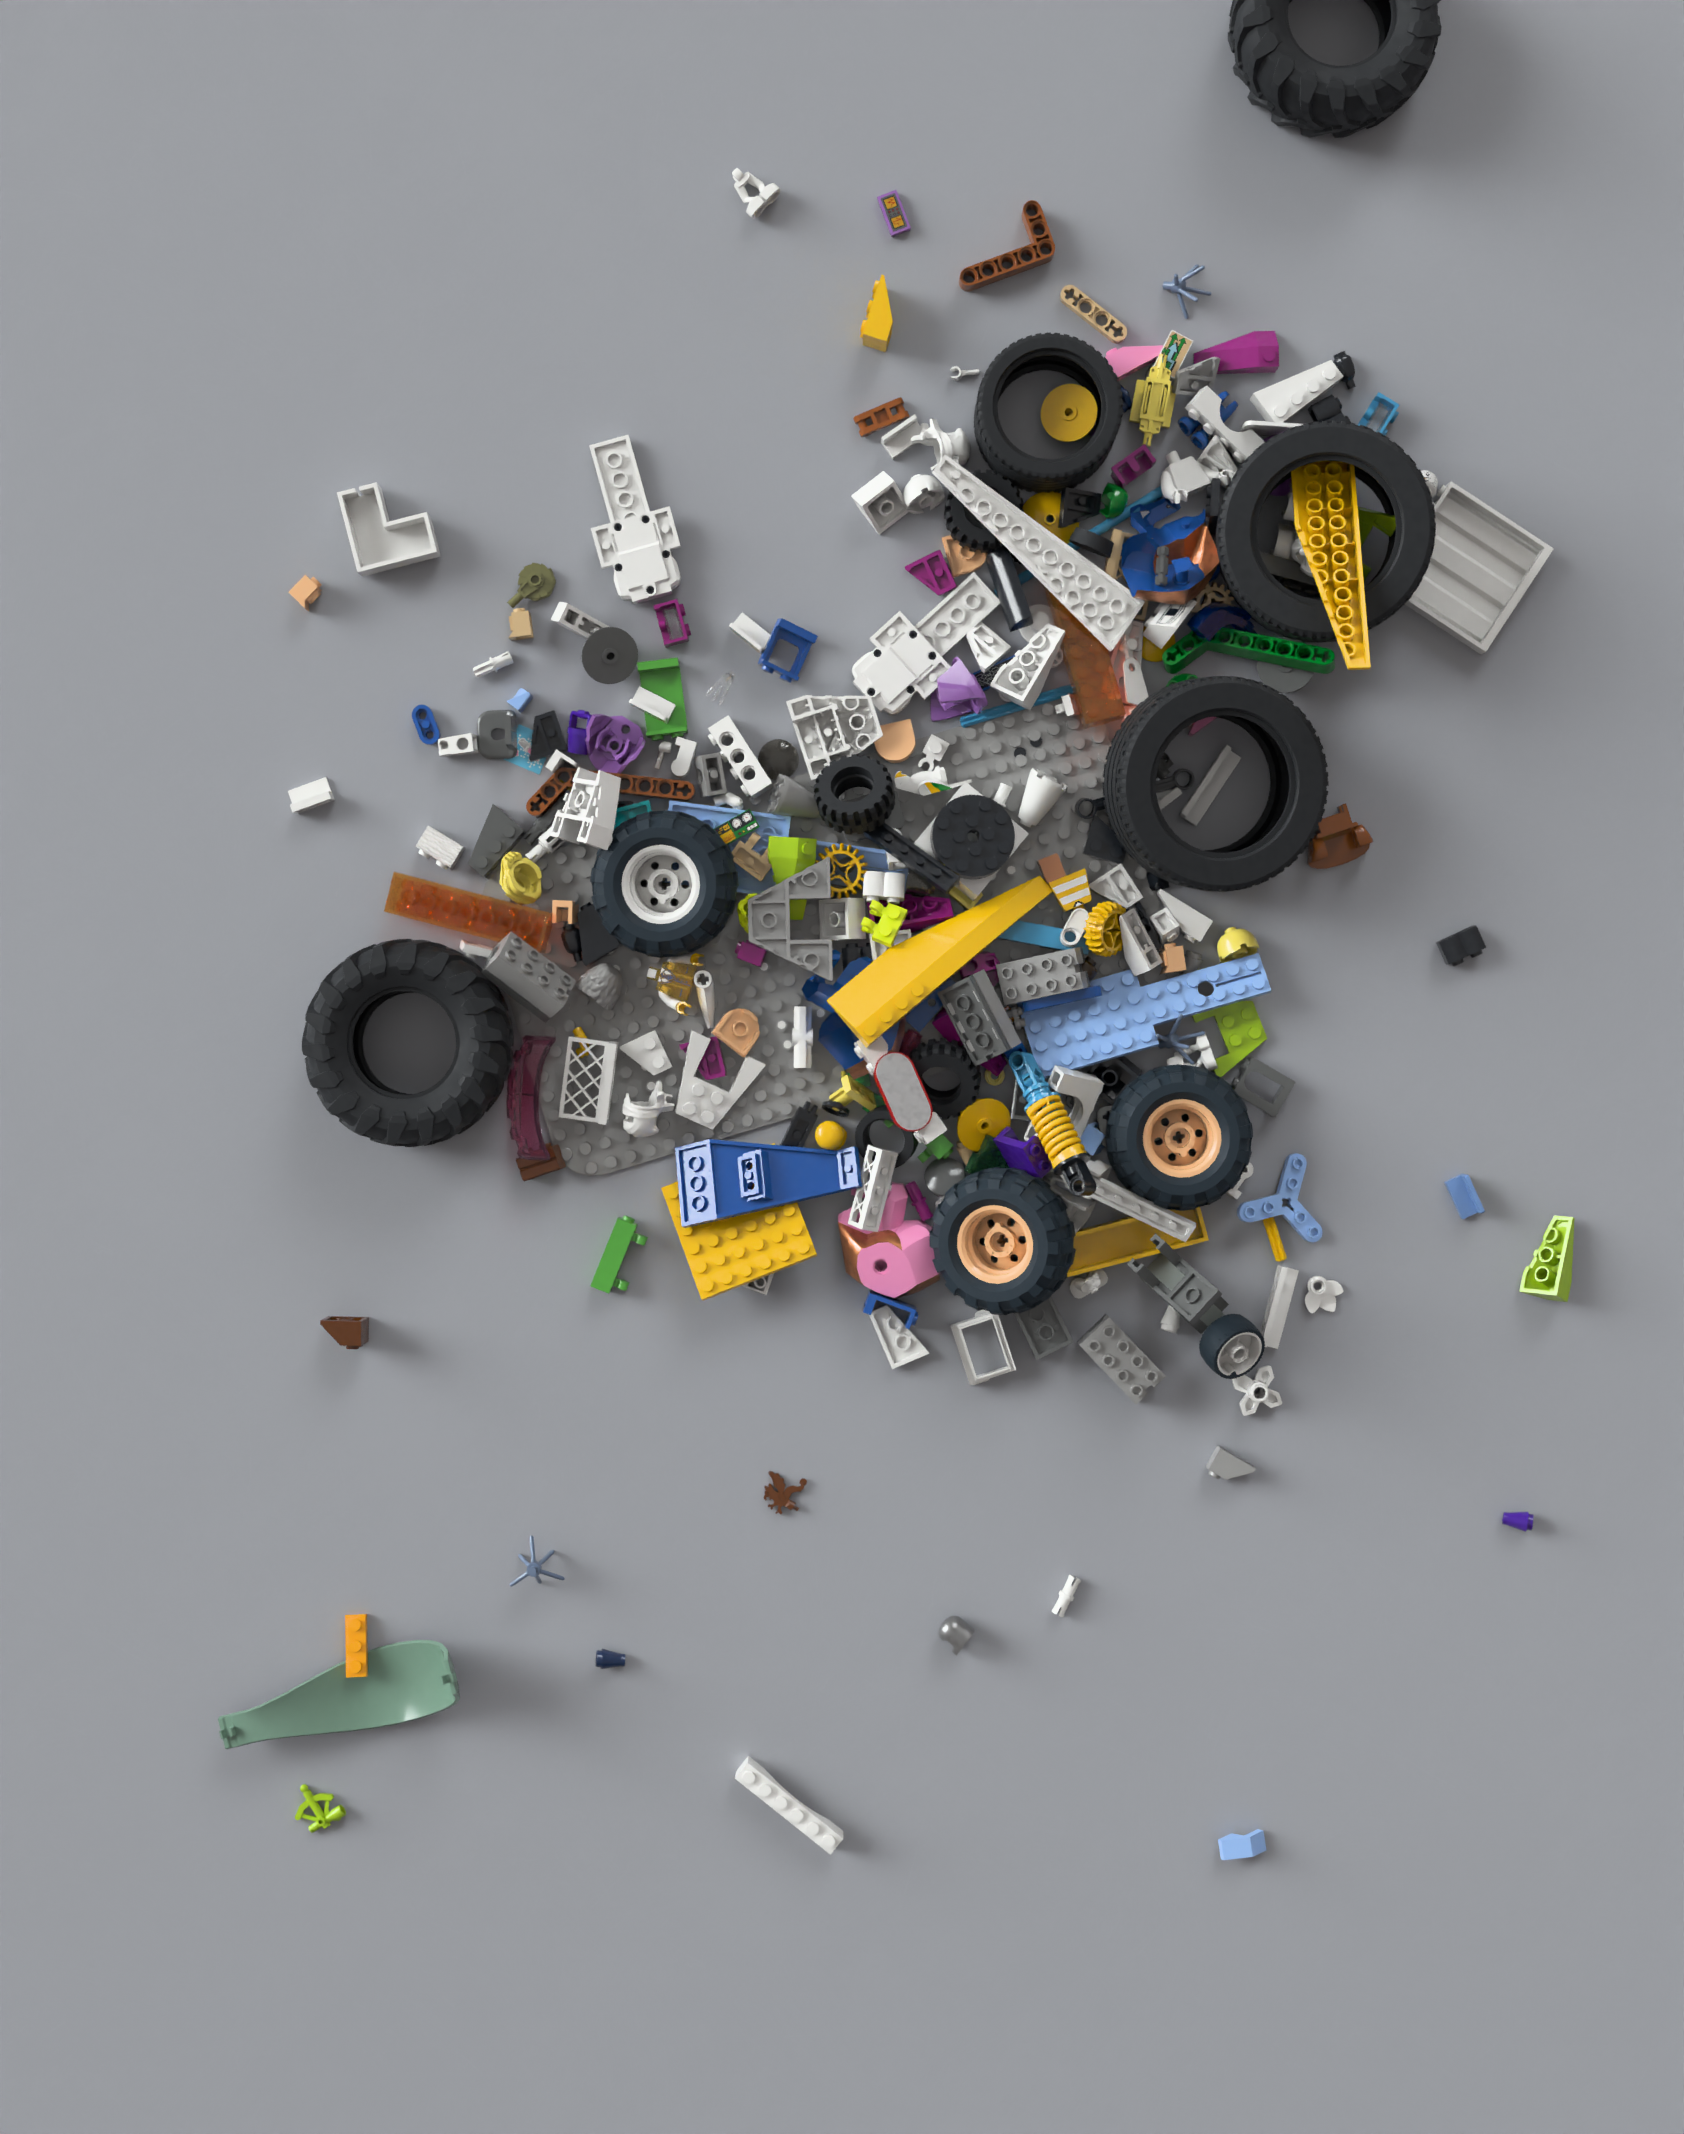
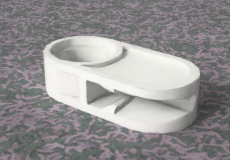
M1075 909L1060 934V941L1065 947H1074L1079 942L1084 932L1083 928L1087 924L1085 920L1089 918L1088 911L1085 909ZM1073 932L1076 936L1075 941H1066L1064 938L1065 933Z

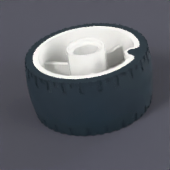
M1227 1314L1218 1318L1206 1328L1200 1340L1199 1351L1205 1363L1216 1374L1226 1379H1234L1247 1374L1258 1364L1265 1349V1341L1260 1331L1247 1318L1240 1314Z

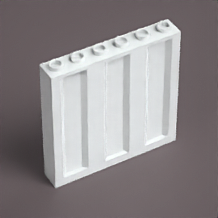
M1451 481L1446 486L1444 484L1441 486L1436 494L1439 498L1435 503L1432 502L1436 517L1433 553L1420 585L1405 605L1482 655L1488 650L1554 548Z

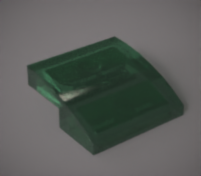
M986 1135L978 1153L972 1152L964 1171L973 1174L988 1168L1010 1167L995 1144L994 1137Z

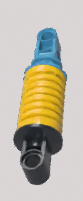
M1013 1052L1009 1057V1065L1013 1070L1018 1085L1023 1091L1024 1099L1028 1102L1024 1107V1111L1029 1119L1032 1120V1125L1035 1127L1038 1138L1042 1141L1041 1144L1052 1163L1054 1174L1064 1176L1072 1194L1076 1196H1090L1094 1194L1096 1182L1086 1165L1091 1157L1084 1150L1085 1147L1081 1143V1139L1077 1137L1078 1133L1074 1130L1075 1127L1071 1123L1068 1112L1064 1110L1065 1106L1061 1101L1060 1094L1058 1092H1051V1087L1045 1081L1044 1075L1039 1069L1033 1054Z

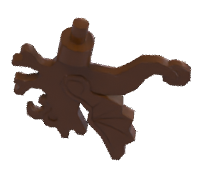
M769 1471L768 1473L778 1492L774 1490L772 1484L769 1483V1487L765 1485L764 1500L766 1501L767 1497H769V1500H774V1503L769 1504L768 1507H771L772 1510L774 1506H778L776 1514L778 1512L782 1514V1506L798 1511L799 1508L795 1506L796 1503L789 1498L792 1493L801 1492L807 1484V1480L802 1478L800 1480L801 1486H788L785 1489L784 1478L780 1477L779 1473L775 1474L773 1471Z

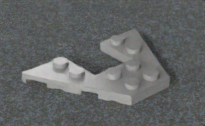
M826 857L824 860L748 899V938L750 943L828 981H833L832 939L790 940L789 900L831 899L830 857Z

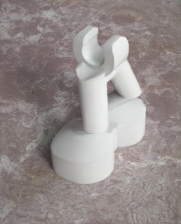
M738 168L732 172L733 179L736 182L734 187L743 203H749L746 213L752 219L759 217L765 208L778 198L781 189L775 183L765 186L762 181L749 172L743 174ZM748 183L758 188L760 195L749 197L745 185Z
M1206 1032L1205 1035L1196 1037V1044L1189 1045V1049H1182L1187 1055L1198 1050L1201 1052L1200 1058L1194 1065L1184 1062V1057L1178 1051L1174 1053L1175 1057L1167 1059V1065L1179 1064L1201 1067L1203 1063L1208 1071L1218 1068Z
M1103 1269L1090 1271L1085 1278L1076 1277L1072 1279L1069 1289L1075 1298L1080 1299L1090 1293L1093 1294L1099 1291L1098 1288L1107 1283L1108 1277Z

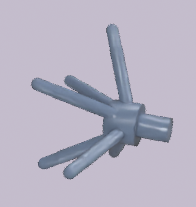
M1196 264L1181 279H1178V274H1174L1172 282H1163V290H1171L1172 293H1177L1185 319H1188L1189 316L1182 294L1195 302H1198V298L1188 292L1211 295L1210 291L1186 287V280L1204 270V265L1199 267Z
M1180 1014L1169 1034L1165 1036L1156 1034V1038L1161 1039L1158 1041V1047L1160 1049L1164 1047L1170 1049L1173 1047L1190 1064L1194 1065L1195 1062L1181 1049H1189L1190 1046L1179 1042L1205 1035V1032L1201 1031L1179 1037L1176 1031L1183 1017Z
M531 1535V1562L529 1563L522 1554L518 1555L527 1566V1572L511 1582L510 1586H514L527 1576L535 1577L537 1582L541 1584L542 1581L539 1574L564 1580L563 1576L542 1570L541 1565L554 1554V1550H551L539 1562L535 1561L534 1537Z

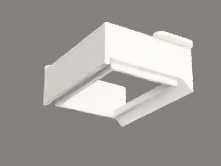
M980 1310L975 1313V1317L950 1325L970 1386L1016 1370L999 1315L991 1314L990 1311ZM992 1319L1007 1366L976 1376L961 1329Z

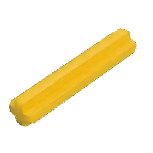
M1274 1217L1262 1219L1275 1260L1280 1262L1287 1259Z

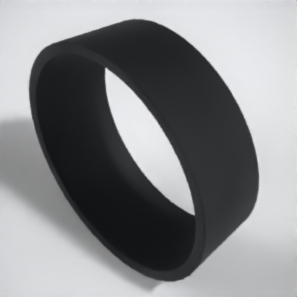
M1076 527L1068 540L1082 549L1106 558L1111 557L1114 545L1107 538Z

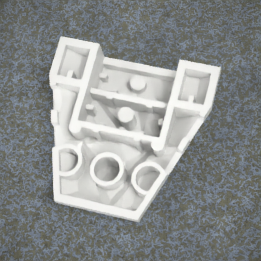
M805 695L786 701L811 780L816 779L819 774L822 775L821 770L825 766H830L829 763L833 760L838 761L840 757L845 755L846 757H851V754H859L883 736L871 696Z

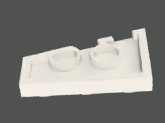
M887 1304L872 1310L871 1315H869L892 1369L930 1353L915 1335L905 1328V1324Z

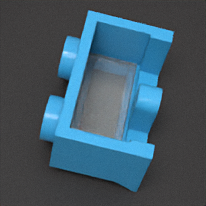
M1378 392L1359 421L1358 426L1363 425L1373 429L1375 432L1386 435L1388 432L1385 429L1389 422L1393 423L1399 414L1396 411L1399 404Z

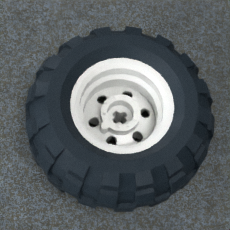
M668 810L649 811L638 814L617 826L613 831V840L608 850L599 849L596 853L597 858L591 870L590 882H592L593 896L591 897L594 908L597 910L603 926L610 935L612 934L622 945L632 951L659 958L677 957L694 952L717 937L724 929L731 914H733L737 902V887L739 886L738 872L733 861L734 857L728 845L718 835V832L695 816ZM657 862L659 864L658 869H652L651 864ZM674 862H677L679 864L678 870L672 869V864ZM666 878L667 881H670L671 885L668 886L667 889H665V886H662V882L665 881ZM643 879L648 881L647 887H642L641 881ZM685 880L689 882V887L686 889L681 886V883ZM652 898H656L658 900L657 905L654 906L651 904ZM673 898L679 901L677 906L671 904Z

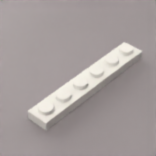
M1092 1175L1096 1182V1191L1090 1197L1184 1242L1188 1240L1196 1228L1195 1222L1168 1209L1154 1205L1153 1202L1143 1197L1141 1198L1137 1194L1108 1180Z

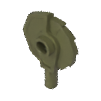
M532 563L523 567L524 569L518 575V586L520 585L517 590L518 593L507 603L514 608L523 598L539 601L549 597L556 585L552 569H548L542 563L541 565Z

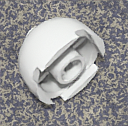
M917 474L905 486L903 498L910 513L920 514L924 513L923 508L930 506V510L941 504L945 499V492L935 477Z

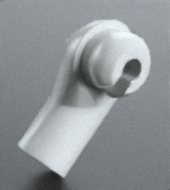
M733 793L713 797L717 807L728 804L733 809H743V800Z

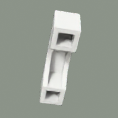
M1205 386L1198 391L1185 409L1192 419L1198 420L1203 425V429L1208 434L1218 436L1224 448L1232 453L1235 461L1243 463L1254 450L1265 442L1252 429L1244 432H1235L1226 427L1220 417L1222 399L1208 386Z

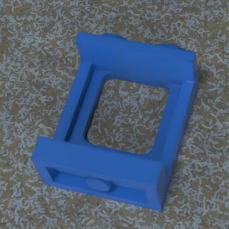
M779 618L758 664L762 666L761 669L770 674L775 672L781 675L780 679L788 683L798 681V674L811 645L816 642L818 636L783 618ZM779 639L799 649L789 672L769 662V658Z

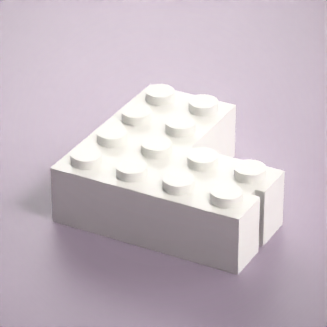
M377 482L360 486L359 490L363 494L362 496H360V493L355 488L337 492L356 569L362 577L441 556L432 520L427 512L390 521L382 489Z

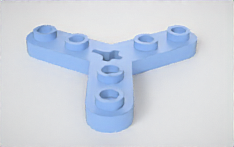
M1297 1153L1288 1155L1284 1162L1276 1194L1241 1203L1237 1208L1238 1218L1243 1222H1254L1282 1215L1305 1241L1317 1242L1320 1240L1323 1233L1321 1226L1297 1200L1307 1165L1305 1157ZM1282 1198L1288 1199L1287 1204L1290 1208L1287 1206L1282 1207Z

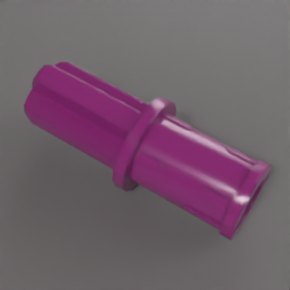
M915 1181L907 1183L905 1188L912 1200L911 1205L915 1206L921 1221L931 1218L933 1214L925 1201L926 1197H923Z

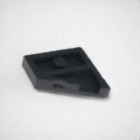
M554 710L534 718V731L529 756L530 762L551 756L556 749L560 752L568 749Z

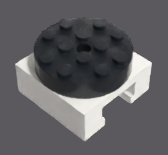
M965 781L914 844L960 876V880L955 887L974 901L1029 833L1014 822L999 803L983 796ZM975 832H977V841H970L967 837V834H975Z

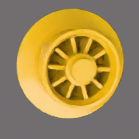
M1064 384L1056 387L1046 396L1041 407V421L1044 429L1051 437L1063 442H1073L1085 437L1094 427L1098 415V407L1094 396L1085 387L1077 384Z
M976 1099L972 1105L967 1106L958 1116L957 1134L960 1142L966 1148L976 1152L995 1148L997 1145L993 1139L1003 1129L1011 1125L1010 1113L1007 1107L996 1099Z

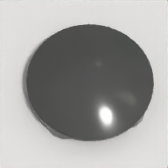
M942 1157L931 1162L924 1174L926 1186L936 1196L945 1195L955 1183L965 1178L962 1165L957 1160L949 1157L946 1159Z

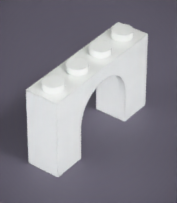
M1055 1065L1048 1083L1056 1092L1074 1097V1106L1069 1117L1075 1127L1074 1130L1078 1133L1077 1137L1081 1138L1083 1131L1086 1129L1088 1119L1094 1110L1095 1103L1102 1092L1104 1083L1095 1075ZM1032 1120L1024 1135L1026 1141L1033 1135L1038 1137L1035 1127L1032 1125Z

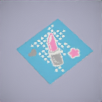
M519 724L516 733L517 754L513 758L504 760L540 774L547 757L530 762L529 756L534 730Z

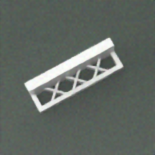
M1228 745L1223 747L1179 814L1180 817L1194 826H1197L1241 759L1240 756L1231 751L1232 748Z
M868 1145L861 1170L862 1187L856 1190L848 1224L862 1230L878 1232L898 1156L897 1152ZM874 1151H875V1152H876V1156H875V1160L873 1161V1160H872V1157H873V1153H874ZM870 1172V1175H871V1176H870V1180L867 1181V1176H868V1173ZM865 1192V1199L862 1201V1196ZM860 1212L859 1222H856L857 1215Z
M1281 1265L1277 1266L1260 1330L1265 1341V1347L1268 1346L1275 1349L1279 1347L1299 1270Z

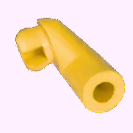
M577 1027L572 1031L575 1037L587 1038L582 1027ZM578 1042L581 1047L575 1051L577 1055L586 1050L581 1042ZM587 1051L579 1058H584V1056H588L589 1052Z

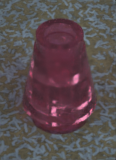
M908 1028L907 1032H904L899 1052L909 1057L910 1052L916 1049L922 1042L921 1038L923 1036L917 1031Z

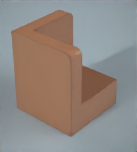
M1057 853L1037 861L1043 879L1047 884L1066 876Z

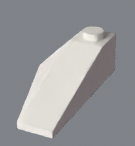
M1047 623L1030 639V643L1021 651L1018 650L1014 654L1015 657L1009 663H1005L1000 667L990 687L1013 703L1031 710L1042 691L1065 636V630Z

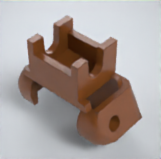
M1346 803L1337 807L1338 814L1323 818L1318 823L1319 828L1315 833L1316 835L1309 842L1307 864L1311 868L1327 869L1348 863L1365 854L1369 849L1370 843L1373 842L1371 835L1362 824L1352 823Z

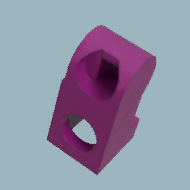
M995 953L979 954L959 970L961 980L983 969L986 973L996 971V965L998 964Z

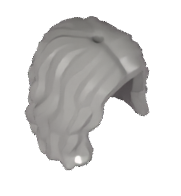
M601 963L587 970L579 978L575 987L591 997L599 1005H602L606 1010H611L620 996L623 978L620 971L609 963Z

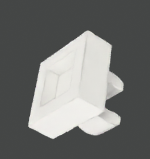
M1073 694L1062 696L1063 703L1055 706L1057 714L1066 712L1068 717L1080 714Z

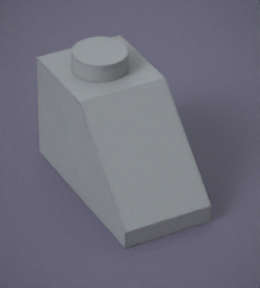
M1218 1445L1206 1464L1207 1469L1210 1470L1208 1474L1218 1480L1220 1477L1227 1480L1253 1473L1256 1469L1253 1465Z

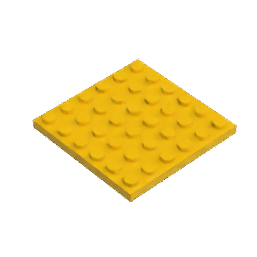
M678 1181L661 1188L702 1301L818 1256L797 1202L684 1228L681 1225Z

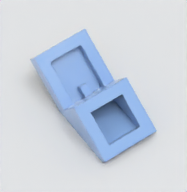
M1257 1829L1244 1836L1231 1833L1218 1839L1221 1860L1254 1857L1266 1851L1263 1830Z

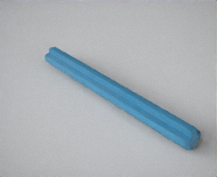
M1075 683L1042 692L1032 707L1061 699L1062 696L1068 694L1076 695L1078 693ZM1009 702L983 710L979 714L973 713L960 718V723L965 728L1026 708Z

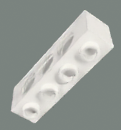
M729 715L708 728L711 733L708 735V738L714 746L718 744L722 750L720 751L721 758L725 763L729 761L732 766L729 770L735 780L739 778L743 783L740 787L746 797L750 795L754 800L774 787ZM726 738H733V743L730 746L723 745V741ZM738 754L744 755V760L741 763L734 762V758ZM749 771L755 772V777L752 780L745 779V774Z

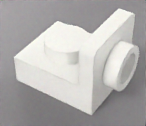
M1167 907L1149 917L1155 930L1160 935V942L1162 944L1172 942L1178 937L1180 925Z

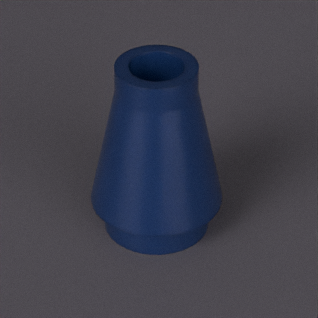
M602 1649V1651L597 1650L595 1666L600 1667V1669L624 1667L625 1654Z

